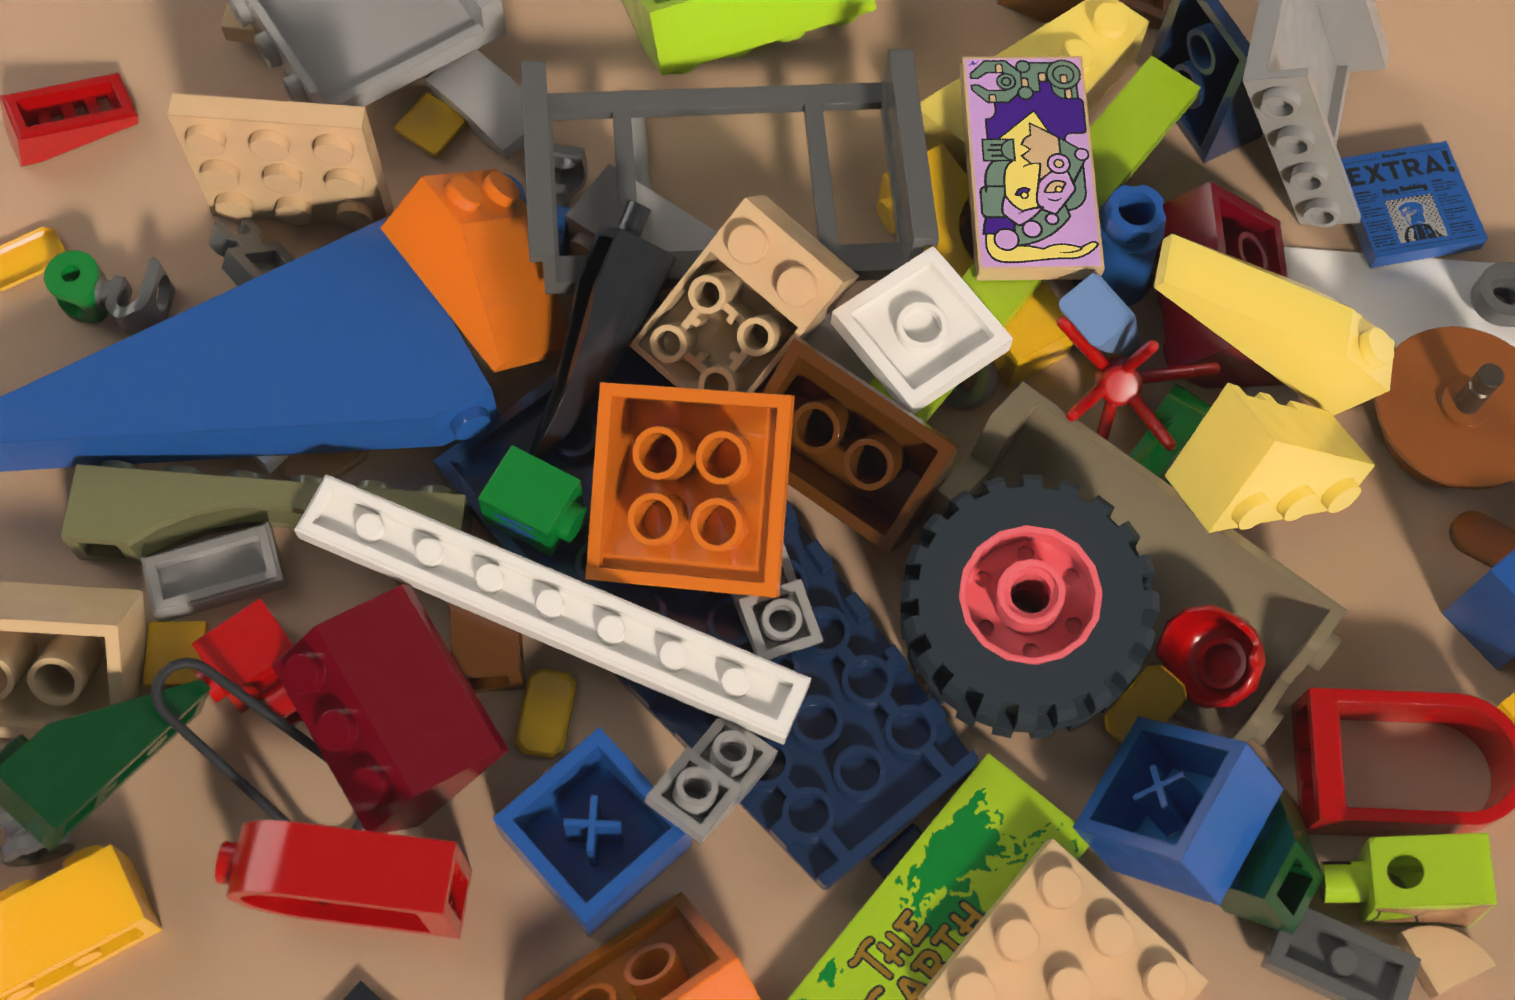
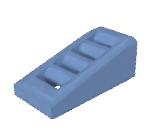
M1090 274L1060 299L1059 308L1061 312L1074 324L1091 346L1104 352L1130 357L1140 348L1141 343L1135 314L1099 274Z

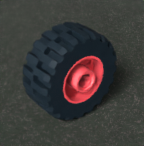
M1022 474L1019 486L1006 487L1003 477L984 481L980 494L972 497L970 492L964 490L949 500L948 511L943 516L934 513L923 526L921 540L918 545H912L905 563L904 579L901 582L900 605L902 640L906 641L908 648L907 658L915 675L921 674L926 681L929 695L934 697L939 705L944 702L949 704L957 711L955 718L971 727L974 726L975 722H979L993 727L992 735L1011 738L1013 732L1029 733L1030 739L1051 737L1053 731L1066 728L1071 732L1086 725L1090 718L1097 713H1104L1119 699L1140 670L1142 662L1151 649L1156 634L1152 630L1153 623L1159 614V593L1151 588V582L1156 575L1151 556L1146 554L1139 555L1136 546L1141 537L1129 521L1118 526L1110 518L1115 508L1112 504L1099 495L1092 504L1077 497L1081 485L1062 479L1059 490L1042 487V475ZM1014 603H1030L1033 606H1035L1039 612H1023L1019 610L1014 605Z

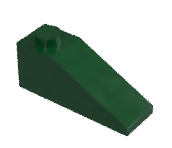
M202 679L162 690V698L167 708L187 726L201 713L211 687ZM151 694L49 723L31 739H27L23 734L19 735L0 751V807L51 852L168 744L178 732L154 709Z

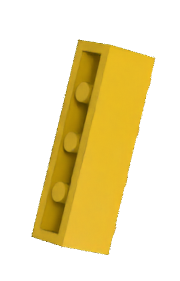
M112 844L106 847L102 845L90 846L69 856L63 862L64 869L39 882L37 879L21 881L0 893V1000H32L163 930L135 867L127 855Z

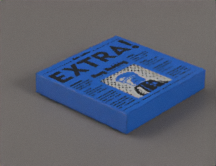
M1447 141L1341 158L1361 214L1360 223H1352L1369 268L1480 250L1487 241L1488 237Z

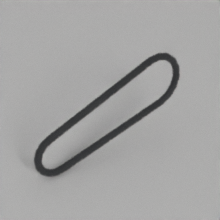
M181 658L169 662L160 669L152 682L151 689L154 709L273 820L290 821L167 708L162 698L163 684L167 677L176 670L183 668L196 669L325 761L316 743L219 671L199 659ZM358 818L351 829H363Z

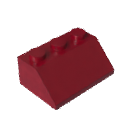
M1211 181L1163 203L1166 222L1164 236L1155 256L1157 268L1162 241L1167 236L1174 234L1288 278L1280 220ZM1157 291V300L1162 310L1165 333L1163 354L1168 367L1217 362L1221 367L1218 374L1187 378L1185 380L1205 389L1225 388L1227 383L1239 387L1285 385Z
M401 584L315 625L272 665L365 831L388 833L419 827L509 751V748L410 584Z

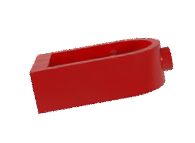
M1310 687L1291 705L1298 808L1308 834L1392 837L1476 833L1503 818L1515 808V724L1500 709L1483 699L1460 693ZM1340 720L1440 724L1465 734L1481 750L1490 770L1491 789L1484 808L1481 811L1465 812L1347 807Z
M256 820L242 824L238 842L224 841L220 846L215 865L216 883L228 885L226 898L244 907L298 919L456 939L461 938L472 870L457 842L280 820Z

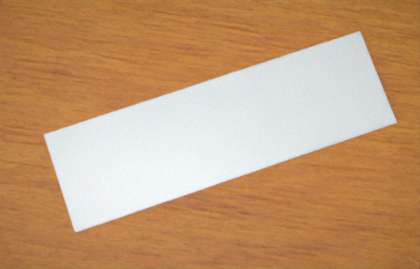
M1284 247L1288 278L1308 285L1352 308L1375 327L1385 331L1395 341V348L1419 332L1446 326L1467 327L1484 331L1515 347V327H1502L1485 321L1477 314L1471 302V290L1474 283L1489 266L1495 263L1428 258L1369 268L1364 253ZM1495 295V296L1497 297V299H1499L1501 302L1507 304V302L1505 301L1504 298H1502L1501 296Z

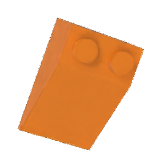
M498 169L421 176L382 225L381 230L494 373L561 356L568 332L558 295L545 294L543 262H530L527 205L520 197L518 186Z

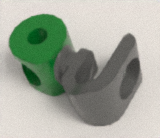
M79 250L60 253L49 261L44 270V282L48 291L56 298L60 308L68 317L81 322L99 323L109 313L116 325L130 336L168 319L175 295L173 284L159 260L153 256L148 260L138 298L131 304L130 299L133 290L126 277L113 276L112 280H107L95 259L88 253ZM158 284H159L158 298L156 299V296H157V288H158Z

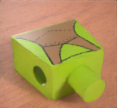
M1489 833L1375 837L1367 839L1356 855V861L1320 862L1324 875L1320 883L1323 903H1359L1361 922L1366 925L1470 928L1497 905ZM1388 875L1398 879L1403 888L1395 886L1390 881Z

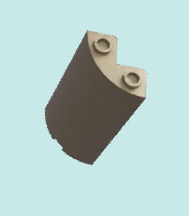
M1022 382L990 415L971 454L936 490L918 528L922 530L934 513L943 516L948 511L949 500L962 491L967 490L973 497L982 492L984 481L999 477L1004 478L1006 487L1020 485L1022 474L1042 475V487L1059 490L1061 480L1063 479L1081 485L1077 497L1090 504L1098 495L1115 507L1110 518L1118 526L1129 521L1141 538L1136 549L1139 555L1146 554L1151 556L1156 572L1151 582L1152 590L1159 593V614L1153 623L1152 629L1156 634L1149 653L1130 684L1137 679L1148 665H1163L1156 656V646L1168 620L1186 607L1213 604L1225 608L1248 620L1257 631L1264 646L1266 662L1259 685L1255 692L1234 707L1205 709L1193 704L1190 700H1185L1173 715L1193 730L1247 743L1252 739L1262 746L1285 715L1276 709L1275 706L1290 684L1307 665L1318 672L1340 644L1342 639L1332 632L1347 610L1233 529L1208 533L1174 487L1079 420L1073 422L1067 420L1066 411L1025 382ZM1020 602L1034 613L1039 612L1032 604Z

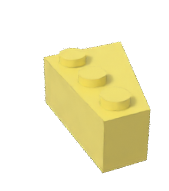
M1227 383L1165 474V477L1208 533L1238 527L1246 530L1259 523L1281 519L1293 521L1303 515L1329 511L1330 513L1339 512L1358 498L1361 493L1359 485L1375 464L1329 411L1291 400L1285 406L1280 405L1270 394L1259 392L1255 397L1247 396L1239 386Z

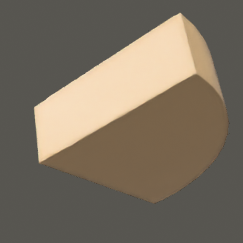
M1418 926L1394 936L1403 951L1421 959L1416 975L1430 999L1497 966L1478 943L1453 929L1440 926Z

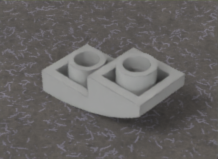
M476 49L440 67L426 79L435 97L465 118L474 134L507 160L524 147L522 88L480 51Z
M783 542L780 594L778 598L730 593L755 655L769 661L823 642L801 579L797 580Z
M718 717L692 749L687 747L648 793L644 803L702 844L730 815L774 762L778 751L751 731Z

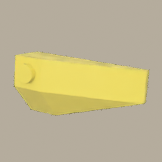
M1171 234L1163 239L1154 288L1313 406L1327 410L1334 416L1390 391L1395 341L1385 331L1375 327L1355 310L1308 285L1177 235Z

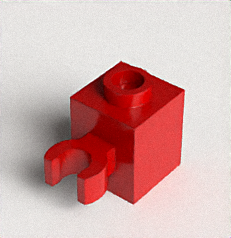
M261 598L191 643L203 662L212 666L258 701L264 699L272 711L291 725L295 726L303 721L272 668V665L293 646V643ZM196 669L193 670L198 679H202L211 687L209 695L215 703L228 697L241 714L250 709L249 706Z

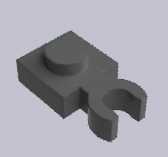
M249 218L241 220L238 234L227 229L226 225L221 221L214 222L209 240L211 248L217 254L224 257L222 269L237 286L295 260L280 242L264 244L260 239V227Z

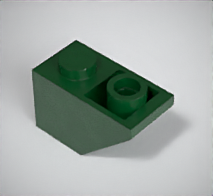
M1267 767L1282 786L1283 791L1221 902L1220 907L1229 914L1293 935L1324 875L1297 803L1270 767Z

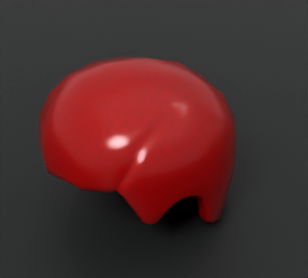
M1213 604L1186 607L1166 622L1156 646L1157 658L1167 670L1185 684L1186 700H1190L1193 704L1205 709L1234 707L1255 692L1266 662L1264 646L1257 631L1250 622L1225 608Z

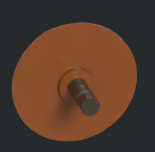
M1458 326L1428 329L1409 337L1394 349L1390 391L1375 397V409L1385 445L1398 465L1416 479L1444 488L1491 489L1515 481V347L1487 332Z

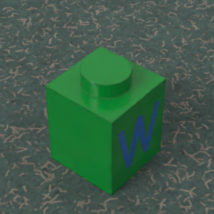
M511 445L478 497L486 524L550 557L553 556L562 540L571 542L575 538L587 514L580 479Z

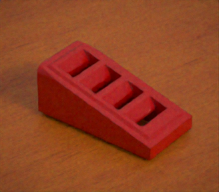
M119 73L0 96L4 127L21 167L43 162L139 124L138 114ZM107 97L112 110L102 112L97 101ZM84 106L87 115L77 116L75 109ZM61 116L62 120L52 122L51 118Z

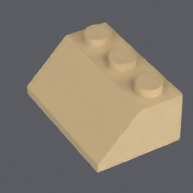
M0 582V738H16L23 734L27 739H31L49 723L139 697L147 642L143 590Z

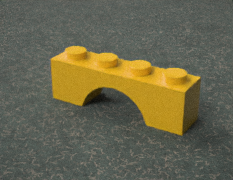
M942 143L927 151L939 234L938 245L934 247L956 273L962 277L974 263V260L966 251L960 236V228L967 221L970 213L968 176ZM886 172L882 175L876 209L884 227L894 234L896 233L889 173ZM925 246L924 251L931 248L932 246ZM1045 280L1005 327L1006 331L1013 338L1010 350L993 361L997 373L1008 388L1066 357L1073 343L1057 326V319L1065 315L1059 308V299Z

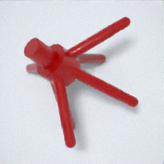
M1065 316L1059 317L1057 319V326L1097 368L1095 374L1096 386L1067 411V420L1071 422L1076 421L1100 399L1104 398L1105 403L1096 433L1108 441L1117 406L1129 404L1162 446L1168 451L1174 450L1176 448L1175 440L1139 396L1142 384L1215 375L1220 372V365L1217 362L1138 371L1137 368L1158 350L1159 344L1157 341H1148L1128 359L1122 357L1107 359L1096 347L1089 344Z

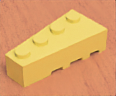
M1085 0L994 57L1082 56L1089 113L1135 63L1150 21L1119 0ZM960 78L922 100L920 104L927 151L943 143L968 176Z

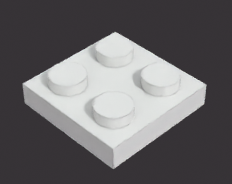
M934 246L833 310L830 322L894 401L912 414L917 413L1009 351L1013 341L1012 336Z

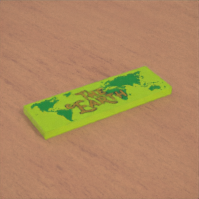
M988 753L787 1000H918L916 999L1045 841L1054 839L1077 861L1088 849L1089 845L1073 829L1075 821Z

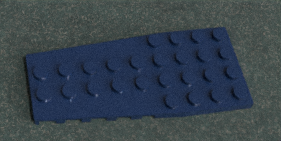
M631 347L607 381V383L676 387ZM556 374L499 413L500 418L490 422L489 426L482 433L473 438L461 440L433 460L436 471L450 488L458 494L466 495L472 515L499 547L755 654L730 593L585 579L599 395L568 435L544 460V462L581 480L584 506L587 507V514L578 534L571 542L562 540L552 557L486 524L478 497L511 445L529 453ZM787 500L784 545L797 580L801 579L823 642L770 660L810 677L811 682L784 745L752 732L778 752L772 765L739 805L821 889L828 890L975 768L978 756L973 750L969 752L946 722L947 714L934 697L929 699L907 669V660L895 644L889 645L869 618L870 610L856 592L851 594L832 568V559L818 540L814 542L811 540L797 521V512ZM611 672L685 749L687 747L692 749L718 718Z

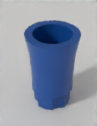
M1144 184L1135 187L1122 185L1111 194L1108 201L1099 211L1105 267L1102 278L1128 307L1144 298L1151 287L1155 256L1165 232L1166 215L1163 211L1164 199L1155 189ZM1072 280L1075 287L1083 281Z

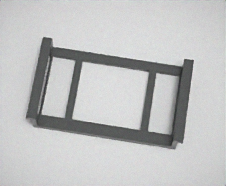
M913 49L888 51L882 82L548 93L546 61L521 62L530 262H543L545 294L574 293L577 279L587 258V255L559 256L552 121L613 118L620 221L628 200L637 203L631 118L804 112L818 241L859 275L856 281L881 280L923 253L925 246L938 245L939 234ZM880 109L897 242L839 245L823 111ZM703 250L670 251L669 253L676 257V260L662 289H674Z

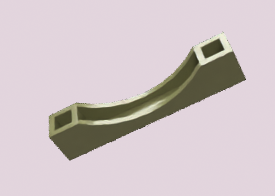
M104 460L100 463V466L76 464L60 537L79 560L142 565L141 557L169 550L208 534L248 528L265 522H269L271 527L294 530L323 478L312 475H298L293 477L292 481L272 480L248 470H233L228 473V476L208 475L184 465H169L164 468V471L145 470L120 460ZM362 480L356 483V487L471 535L473 518L466 495L458 494L451 488L427 485L421 487L420 491L394 489L391 485L376 480ZM393 579V580H394L395 582H397L399 585L404 584V583H402V582H400V581H397V580Z

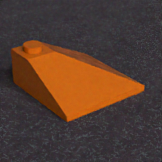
M600 382L585 579L778 598L780 594L795 396Z

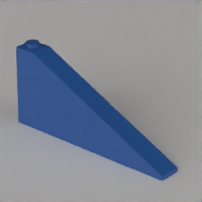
M389 215L1 396L0 472L76 467V464L100 466V463L104 460H120L131 464L436 447L444 446L456 439L467 440L482 433L489 426L490 422L500 417L492 388L451 317L381 230L382 225L390 217Z

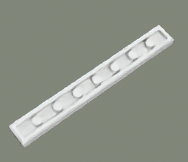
M327 474L324 476L294 529L301 540L404 584H410L411 587L782 745L786 741L810 686V677Z

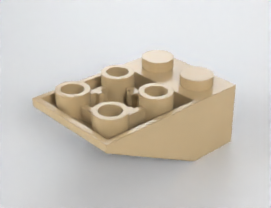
M765 194L745 197L634 338L630 347L677 388L758 393L772 377L793 339L799 337L805 341L827 317L858 279L859 275Z

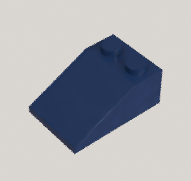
M1171 0L1151 55L1201 87L1195 101L1176 124L1202 162L1206 163L1261 138L1263 135L1262 128L1242 81L1250 43L1219 0Z

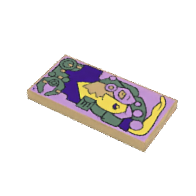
M1082 56L962 57L960 82L976 281L1084 280L1092 273L1095 275L1099 274L1102 277L1105 267Z

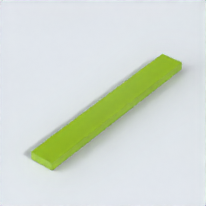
M1152 55L1090 127L1099 211L1108 201L1111 194L1129 180L1195 101L1201 88ZM975 263L961 277L1004 328L1044 281H976ZM875 378L870 385L894 401ZM954 388L914 415L927 422Z

